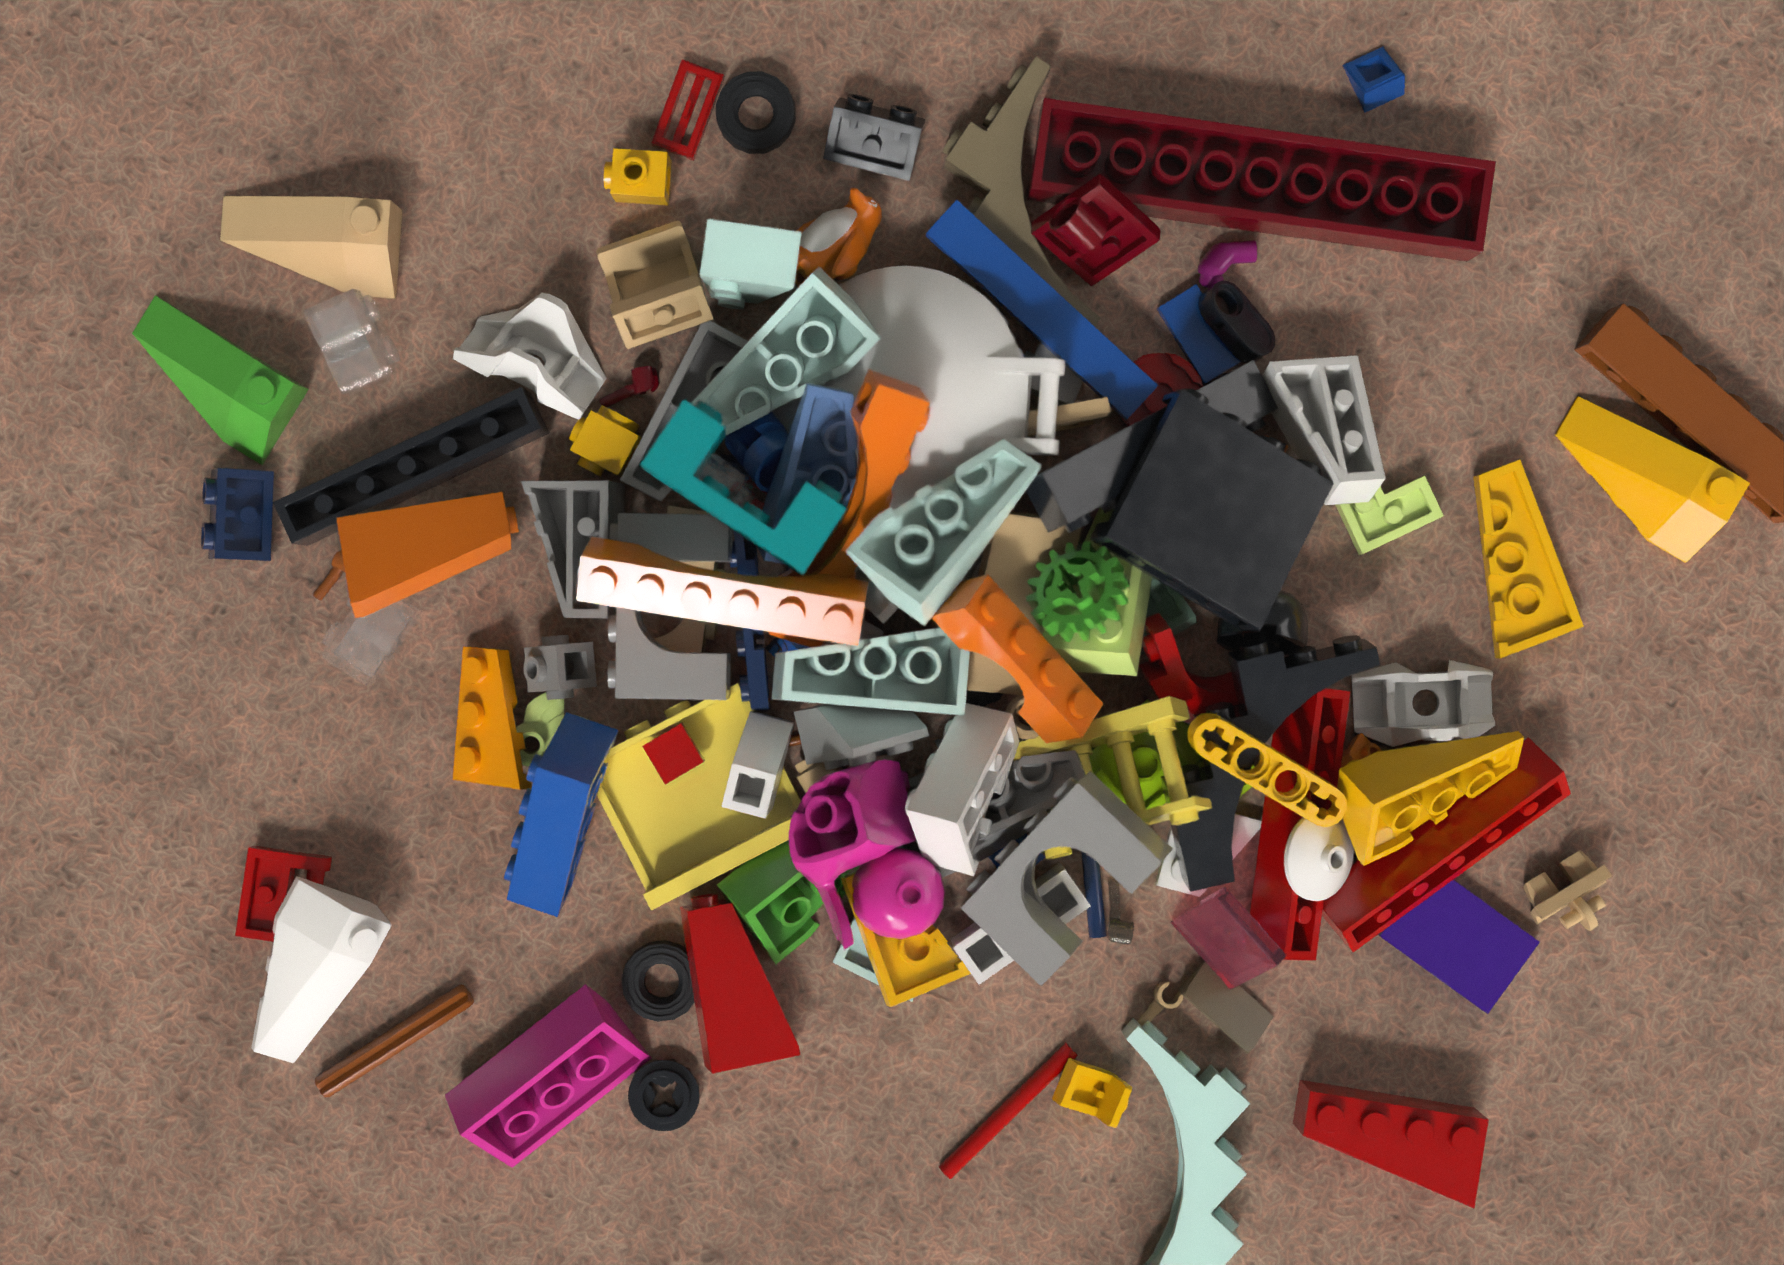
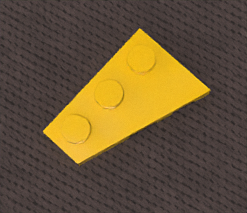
M856 872L841 877L887 1006H895L971 974L963 961L958 958L947 944L948 941L943 934L933 925L919 935L904 939L879 936L866 928L856 915L853 907L855 902L852 883Z

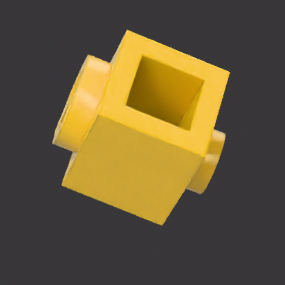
M601 405L598 413L591 410L587 418L582 416L580 420H577L569 437V440L574 442L570 451L581 456L577 463L578 465L601 477L606 469L622 477L642 437L636 434L640 425Z

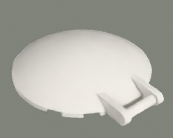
M893 266L876 269L857 275L839 285L855 301L881 336V339L848 373L832 379L821 386L850 391L853 393L855 401L867 371L870 369L919 387L930 401L928 422L922 432L916 433L910 446L911 458L908 467L903 474H898L891 489L892 501L890 507L893 510L914 498L916 491L928 484L932 487L955 473L956 467L1002 439L1026 455H1058L1059 441L1055 440L1059 376H1064L1065 360L1024 358L1022 350L1018 348L1015 338L1008 327L1009 323L986 296L952 275L916 266ZM1032 376H1040L1036 438H1027ZM802 396L772 411L788 433L790 432ZM856 448V449H855V455H856V470H857L858 451H857V448Z

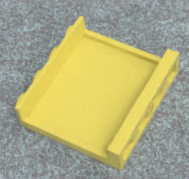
M740 682L733 686L730 685V699L704 700L692 707L688 699L663 711L667 720L651 727L647 719L624 731L627 740L611 747L604 761L608 763V767L597 796L646 889L643 896L651 911L789 840L791 818L793 812L798 808L801 799L784 766L774 806L766 819L721 807L731 765L750 711H752L750 701L742 702ZM683 722L705 761L665 785L642 746Z

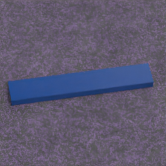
M958 200L926 232V237L1058 359L1065 360V365L1100 398L1108 397L1109 406L1125 421L1158 387V384Z

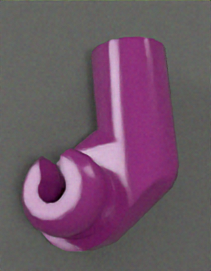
M1232 241L1214 244L1199 261L1197 271L1200 273V284L1205 288H1210L1217 282L1223 281V274L1232 264L1256 263V241Z

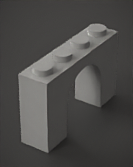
M618 513V523H611L610 540L639 544L657 554L679 562H732L733 529L710 514ZM616 607V615L609 616L608 638L609 642H616V661H609L607 680L608 687L615 688V698L730 699L731 653L678 652L668 649L650 635L645 627L640 610Z
M1091 771L1079 782L1071 776L1058 789L1053 797L1059 803L1049 814L1041 808L1023 827L1029 835L1020 845L1013 839L995 857V860L1000 864L998 869L992 875L984 870L968 886L966 890L972 896L961 907L1040 986L1064 964L1083 941L1041 899L1034 878L1035 864L1039 854L1055 847H1070L1080 850L1096 860L1132 894L1172 851V848Z

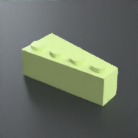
M1100 506L1085 541H1090L1096 551L1101 546L1089 539L1097 523L1109 521L1114 509L1104 513ZM1110 552L1112 557H1117L1125 569L1123 573L1130 583V586L1123 590L1129 599L1128 604L1116 605L1115 607L1121 617L1119 621L1108 618L1104 621L1107 632L1102 634L1095 627L1090 630L1088 641H1084L1078 632L1074 633L1070 642H1065L1059 632L1052 637L1044 630L1042 635L1075 672L1137 676L1152 577ZM1075 584L1073 585V588L1076 592V595L1081 599L1083 595L1079 591L1078 586Z

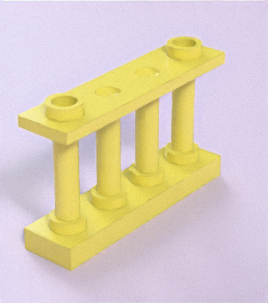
M1170 696L1094 719L1082 738L1045 743L1038 736L1034 739L1019 742L1013 759L1015 761L1020 760L1022 756L1075 750L1085 774H1087L1089 771L1093 773L1089 758L1093 754L1092 748L1107 744L1108 748H1113L1125 803L1148 826L1170 820L1171 825L1193 822L1199 819L1197 812L1212 808L1210 799L1188 796L1173 731L1177 729L1175 723L1190 719L1186 701ZM1149 731L1150 736H1155L1171 802L1150 809L1145 807L1131 749V743L1134 742L1133 736ZM1055 847L1041 852L1045 854L1046 860L1062 858L1073 854L1070 847Z

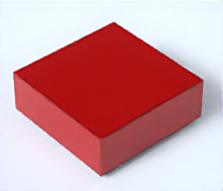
M683 722L642 746L665 785L705 761Z

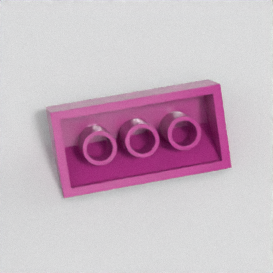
M585 984L508 1046L500 1050L470 1076L463 1079L461 1083L445 1094V1098L459 1134L513 1168L648 1062L651 1056L607 1000Z

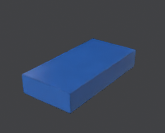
M1196 284L1158 307L1157 311L1187 360L1201 377L1202 384L1204 385L1241 361L1232 354L1200 314L1198 303L1202 292Z

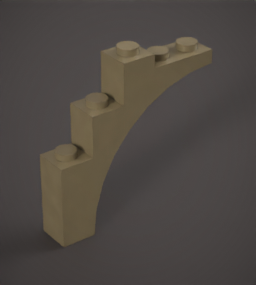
M1036 56L1028 68L1021 64L1007 86L1012 93L1004 105L996 102L984 119L982 125L987 128L986 131L972 122L969 123L963 133L958 129L955 130L942 151L947 155L944 168L986 196L984 200L976 197L968 210L1092 325L1096 326L1101 317L1072 294L1051 268L1036 238L1031 234V223L1024 203L1021 175L1024 131L1031 108L1047 80L1051 68L1049 64ZM988 293L986 294V297L998 308V310L1003 315H1005L1006 317H1008L1009 319L1023 327Z

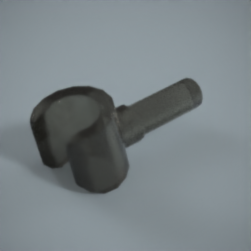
M1108 881L1110 911L1107 926L1109 927L1108 931H1106L1107 938L1111 942L1129 945L1132 942L1134 922L1120 919L1119 882Z

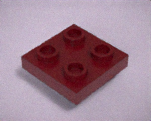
M1101 173L1035 219L1031 226V234L1091 287L1159 242L1161 231L1150 218Z

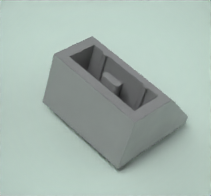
M821 704L794 711L806 764L824 762L826 770L846 765L851 767L877 760L876 756L884 754L889 756L914 749L912 741L929 736L926 725L913 711Z

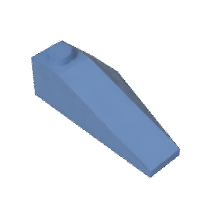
M811 383L806 384L763 507V512L771 517L767 526L773 530L806 482L814 487L819 481L827 484L843 496L839 504L845 508L847 507L856 479L855 449L857 448L856 431L850 413L854 404L852 392ZM757 546L764 561L783 564L781 561H779L778 559H776L775 557H773L772 555H770L769 553H767L766 551Z

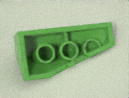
M156 295L132 333L221 440L263 465L309 389Z
M789 840L745 862L717 884L725 899L733 904L739 919L775 964L779 963L811 937L820 926L812 917L822 906L823 901L818 889L795 868L790 855ZM860 865L854 867L853 869H854V870H858V868L860 867ZM851 869L838 875L834 881L841 899L846 894L842 889L841 877L846 876Z

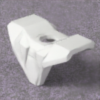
M540 293L518 309L480 316L474 329L461 346L454 349L453 354L454 360L486 377L502 375L532 389L537 394V402L580 420L607 379L568 305L563 300L549 293ZM530 354H535V355L541 357V358L543 359L545 365L543 366V364H542V362L540 361V359H538V358H536V357H534V356H532V355H530Z
M1449 660L1448 671L1415 673L1395 662L1352 675L1354 732L1357 734L1363 733L1367 738L1389 747H1396L1419 740L1450 741L1454 737L1459 740L1479 737L1495 726V720L1492 715L1491 692L1493 672L1483 667ZM1421 690H1430L1437 698V707L1430 715L1421 716L1413 708V697Z

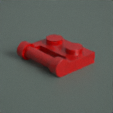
M261 846L248 847L235 936L274 942L275 934L272 930L275 915L293 884L295 868L307 870V880L324 885L325 872L331 869L332 857Z

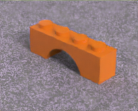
M988 574L961 581L955 591L932 616V619L959 649L973 651L990 658L1014 677L1024 695V704L1018 713L1045 743L1082 738L1102 707L1103 703Z

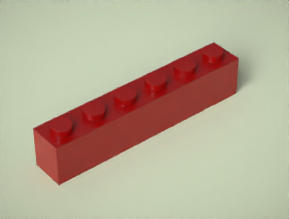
M1325 688L1316 693L1289 715L1272 736V748L1329 781L1336 788L1341 768L1350 691ZM1293 770L1281 772L1275 780L1276 791L1282 793L1292 790L1297 783L1296 772ZM1308 790L1305 796L1319 809L1325 808L1328 810L1332 805L1328 798L1322 799L1310 790ZM1265 795L1245 949L1282 960H1316L1324 900L1311 901L1298 896L1290 887L1284 869V853L1287 840L1295 825L1303 817Z
M1529 737L1523 741L1517 769L1473 799L1463 795L1447 810L1448 816L1437 824L1429 819L1410 832L1414 840L1403 848L1365 866L1357 858L1343 886L1333 896L1324 900L1322 916L1348 948L1355 952L1568 797L1571 792L1564 771Z

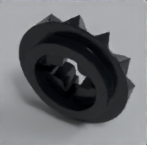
M655 1059L639 1068L629 1086L628 1101L633 1115L641 1124L652 1130L671 1131L682 1127L693 1117L699 1104V1083L696 1081L690 1068L684 1067L674 1059ZM651 1081L663 1088L677 1082L672 1097L679 1108L667 1101L662 1102L660 1105L657 1104L652 1108L651 1105L655 1101L657 1091L653 1088L654 1085Z

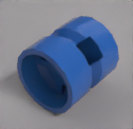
M771 411L769 414L726 435L725 444L758 488L768 492L789 433Z

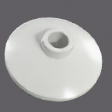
M1303 817L1291 831L1284 853V869L1290 887L1298 896L1311 901H1322L1333 896L1345 883L1352 867L1354 848L1343 819L1332 826L1322 827Z

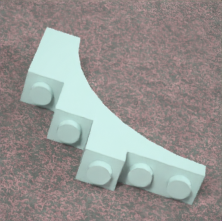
M1132 1018L1122 1029V1033L1126 1040L1150 1065L1163 1087L1174 1119L1179 1153L1177 1189L1169 1220L1153 1254L1144 1265H1225L1243 1246V1242L1235 1231L1239 1226L1238 1222L1221 1206L1216 1210L1215 1208L1247 1173L1238 1162L1243 1155L1224 1137L1218 1142L1216 1141L1249 1106V1101L1241 1093L1246 1085L1228 1068L1225 1067L1219 1073L1211 1064L1199 1077L1196 1076L1201 1070L1200 1067L1183 1051H1180L1176 1056L1173 1055L1163 1045L1168 1038L1150 1021L1141 1026Z

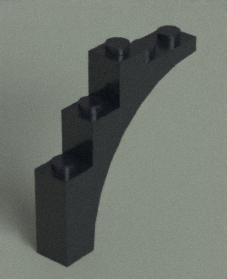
M1350 635L1337 638L1332 641L1333 646L1318 650L1314 646L1297 647L1289 650L1288 657H1284L1283 651L1274 643H1267L1266 639H1254L1243 642L1239 645L1240 650L1228 652L1238 705L1233 706L1231 702L1215 703L1207 706L1205 713L1219 715L1266 743L1282 722L1313 695L1347 676L1379 666L1380 661L1377 647L1366 639H1361L1358 635ZM1200 713V714L1194 715V719H1195L1197 716L1202 715V714H1204V713ZM1216 728L1213 731L1205 729L1201 734V737L1206 741L1205 745L1208 741H1213L1226 751L1230 744L1216 732ZM1254 747L1244 749L1237 758L1238 768L1250 770L1260 753L1259 750ZM1203 758L1204 767L1199 768L1196 764L1182 765L1181 768L1188 796L1208 798L1211 801L1212 808L1197 812L1199 819L1196 821L1171 825L1181 876L1190 892L1235 882L1232 838L1235 811L1244 782ZM1162 776V787L1164 791L1166 804H1168L1171 802L1167 790L1165 777Z

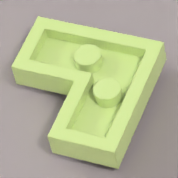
M1425 476L1410 481L1385 494L1380 486L1369 502L1336 504V508L1358 555L1365 554L1444 516Z

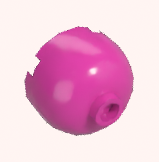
M896 847L883 856L861 864L853 877L854 911L863 925L879 936L904 939L919 935L935 923L943 909L945 888L942 875L932 862L924 858L916 850Z

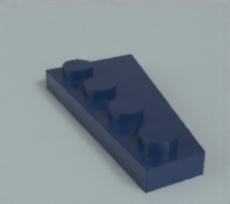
M734 531L730 567L737 568L738 574L759 576L757 546ZM743 627V630H736L738 657L746 656L747 674L740 675L742 702L750 701L752 711L771 710L764 630Z

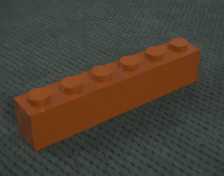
M1624 303L1609 309L1574 350L1689 450L1716 462L1750 482L1743 497L1773 523H1783L1784 435L1774 426L1768 423H1761L1749 412L1751 410L1749 404L1741 397L1732 393L1728 394L1715 383L1717 378L1709 369L1699 364L1694 365L1682 354L1683 348L1677 341L1669 336L1660 335L1648 325V317L1641 310L1634 306H1626Z

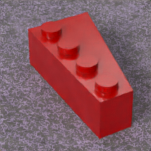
M1299 1081L1293 1124L1303 1136L1475 1209L1489 1119L1476 1108L1312 1081Z

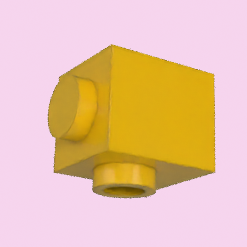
M613 148L612 162L606 161L604 166V188L610 189V194L615 202L669 206L672 161L668 152Z

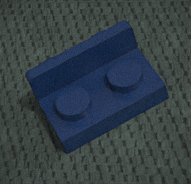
M216 468L211 471V478H204L202 500L203 504L210 505V523H202L201 548L209 550V559L271 561L274 471Z

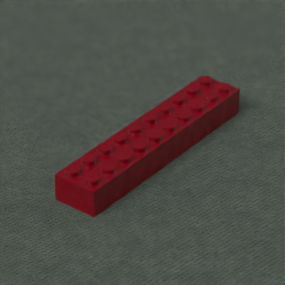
M1044 98L1039 112L1027 200L1058 204L1101 173L1147 217L1468 262L1484 251L1496 161Z

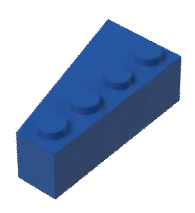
M566 712L543 756L534 755L526 777L527 781L533 782L532 789L528 788L519 808V814L525 816V820L519 823L511 847L518 849L517 855L513 854L504 875V880L510 881L507 895L508 901L555 917L559 916L570 893L586 841L584 837L597 804L594 801L608 767V763L604 761L615 743L618 733L617 729Z

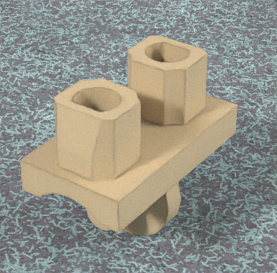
M1579 850L1558 865L1570 881V886L1559 892L1546 872L1525 883L1523 888L1534 907L1530 914L1536 924L1541 923L1569 906L1571 911L1559 918L1563 926L1569 929L1580 922L1585 929L1592 931L1598 927V921L1594 913L1606 905L1599 895L1586 902L1582 897L1605 884L1606 880L1612 877V874L1605 865L1597 869L1595 864Z

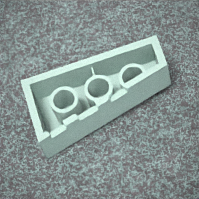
M940 627L861 639L858 646L836 643L779 652L775 654L772 699L965 715L970 651L959 649Z

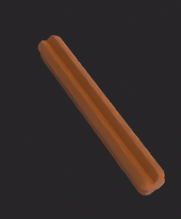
M463 984L458 985L315 1078L316 1087L324 1097H331L468 1009L474 1003L471 993Z

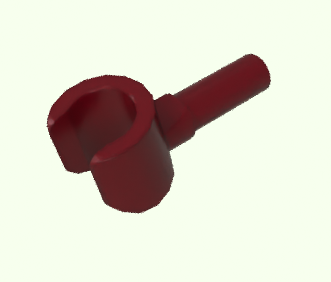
M642 366L631 369L633 384L626 385L600 398V404L609 407L627 397L647 394L646 391L650 389L651 393L654 392L659 386L656 368Z

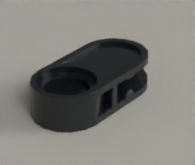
M1219 281L1201 294L1198 303L1200 314L1236 358L1244 363H1249L1253 360L1256 362L1272 352L1275 347V335L1271 326L1234 283ZM1216 295L1225 300L1229 308V314L1219 309L1215 300Z

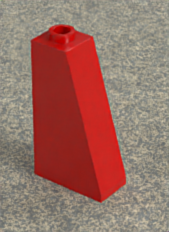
M717 893L692 897V905L682 906L680 910L704 1066L714 1074L799 1056V1045L733 904L725 899H718Z

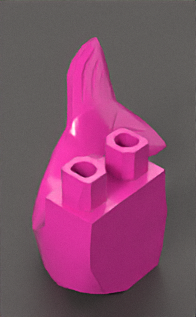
M877 760L821 777L808 788L791 818L788 837L792 862L795 868L818 889L828 913L833 932L837 940H840L844 950L852 946L854 940L842 899L834 884L835 879L838 875L849 869L883 856L896 847L916 840L909 817L906 814L907 794L911 787L907 772L901 771L898 761Z

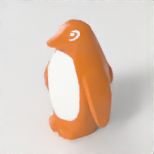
M853 187L850 189L849 202L846 206L822 213L817 219L803 224L796 230L797 232H802L795 276V284L798 288L818 267L832 279L835 278L837 280L849 278L857 271L858 263L866 254L874 232L882 219L881 206L876 200L864 195L857 188Z

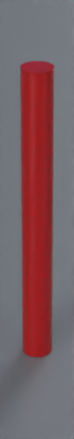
M1065 1042L939 1165L940 1170L949 1179H952L1064 1070L1068 1058L1075 1059L1078 1054Z

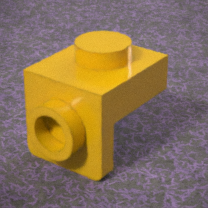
M1068 1058L1052 1100L1062 1107L1095 1116L1107 1126L1116 1128L1123 1112L1127 1108L1132 1086L1110 1071Z

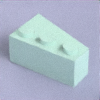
M707 219L700 277L710 296L718 299L717 305L721 307L744 309L745 302L758 304L794 289L802 232Z

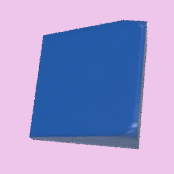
M1380 47L1343 65L1364 113L1405 94V74L1384 47Z

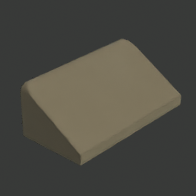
M1208 957L1178 989L1189 1002L1247 1054L1255 1047L1274 1017Z

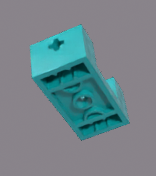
M684 399L642 461L641 465L644 470L798 574H804L847 510V508L839 504L843 496L822 481H819L815 487L806 482L773 530L767 526L771 517L749 502H746L744 507L740 508L728 500L731 490L709 475H706L703 481L697 479L726 437V429L721 424L723 422V415L700 399H698L695 405Z

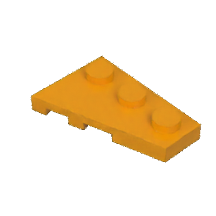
M463 646L452 780L519 790L532 789V783L526 780L527 773L523 772L520 751L526 749L523 732L516 731L513 709L518 702L509 650Z

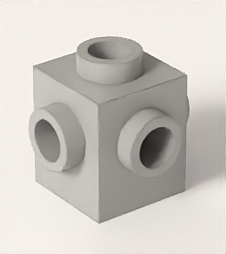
M569 635L541 637L542 646L524 648V675L527 679L528 692L546 691L547 700L574 698L573 689L597 687L593 642L569 644Z

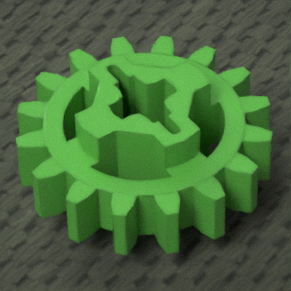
M1085 541L1081 550L1077 551L1073 544L1069 542L1066 544L1065 554L1059 555L1055 550H1051L1049 555L1052 561L1048 565L1039 562L1035 565L1041 575L1039 578L1028 579L1027 583L1034 593L1026 596V601L1033 609L1031 612L1033 618L1040 626H1043L1050 636L1053 637L1059 632L1065 642H1070L1074 633L1078 632L1084 641H1088L1090 630L1095 627L1102 634L1107 632L1104 621L1108 618L1119 621L1121 617L1115 607L1116 605L1128 604L1129 599L1123 590L1128 588L1130 583L1123 573L1125 569L1117 557H1112L1106 547L1102 546L1096 551L1090 541ZM1075 584L1078 586L1079 591L1083 595L1081 599L1076 595V592L1073 588V585Z

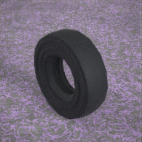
M762 71L745 72L733 77L722 88L716 103V121L723 137L735 149L748 154H765L779 148L791 135L796 122L795 102L789 89L777 77ZM762 97L771 104L773 117L766 127L750 129L741 123L739 108L746 99Z
M667 940L649 942L636 949L625 963L621 977L623 995L630 1008L643 1018L657 1022L674 1020L687 1013L695 1003L687 949L681 944ZM654 965H669L676 971L679 985L674 994L661 998L654 996L648 991L645 986V975L649 968Z

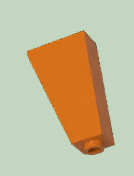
M503 492L337 517L350 604L354 617H365L511 550V534L519 533L514 506L505 507Z

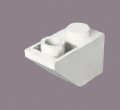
M750 711L731 765L721 807L766 819L774 806L794 726L793 721Z

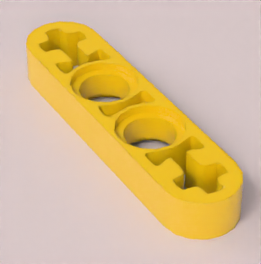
M1204 713L1197 716L1190 723L1188 728L1189 743L1203 758L1316 825L1322 827L1332 826L1344 817L1347 810L1346 798L1329 781L1219 715ZM1216 728V732L1225 741L1230 743L1227 750L1225 751L1213 741H1208L1205 745L1206 741L1201 737L1202 732L1205 729L1213 731ZM1246 748H1257L1260 752L1258 764L1250 770L1239 769L1237 765L1239 754ZM1285 770L1295 771L1297 774L1295 787L1288 792L1281 793L1276 791L1275 780L1277 776ZM1308 790L1322 799L1328 798L1332 803L1331 807L1328 810L1325 808L1319 809L1310 799L1305 797Z

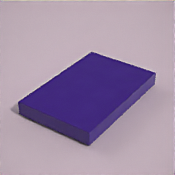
M1452 880L1378 934L1382 939L1487 1014L1540 943L1455 880Z

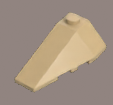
M223 196L220 241L351 296L396 299L402 209L391 200L323 196Z

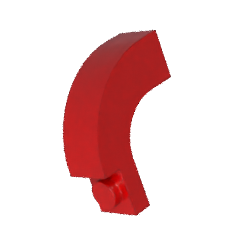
M1159 613L1146 618L1145 630L1147 635L1143 636L1142 645L1149 661L1140 664L1139 667L1159 699L1170 696L1186 701L1190 719L1184 720V722L1188 724L1194 720V715L1205 713V708L1209 705L1220 702H1231L1233 706L1238 705L1231 672L1216 677H1203L1188 672L1184 668L1173 633L1166 621Z

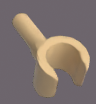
M1162 981L1156 985L1153 993L1154 1000L1137 1021L1141 1026L1147 1021L1151 1022L1164 1008L1173 1009L1181 1004L1183 995L1179 991L1171 1002L1165 1003L1163 1001L1162 992L1170 984L1169 981Z

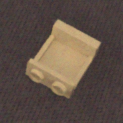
M680 221L665 224L602 246L596 250L612 299V304H609L612 316L627 349L714 319L693 252Z

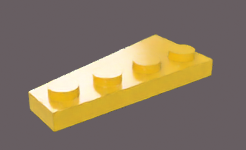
M1515 460L1474 476L1495 658H1504L1584 627L1521 460Z

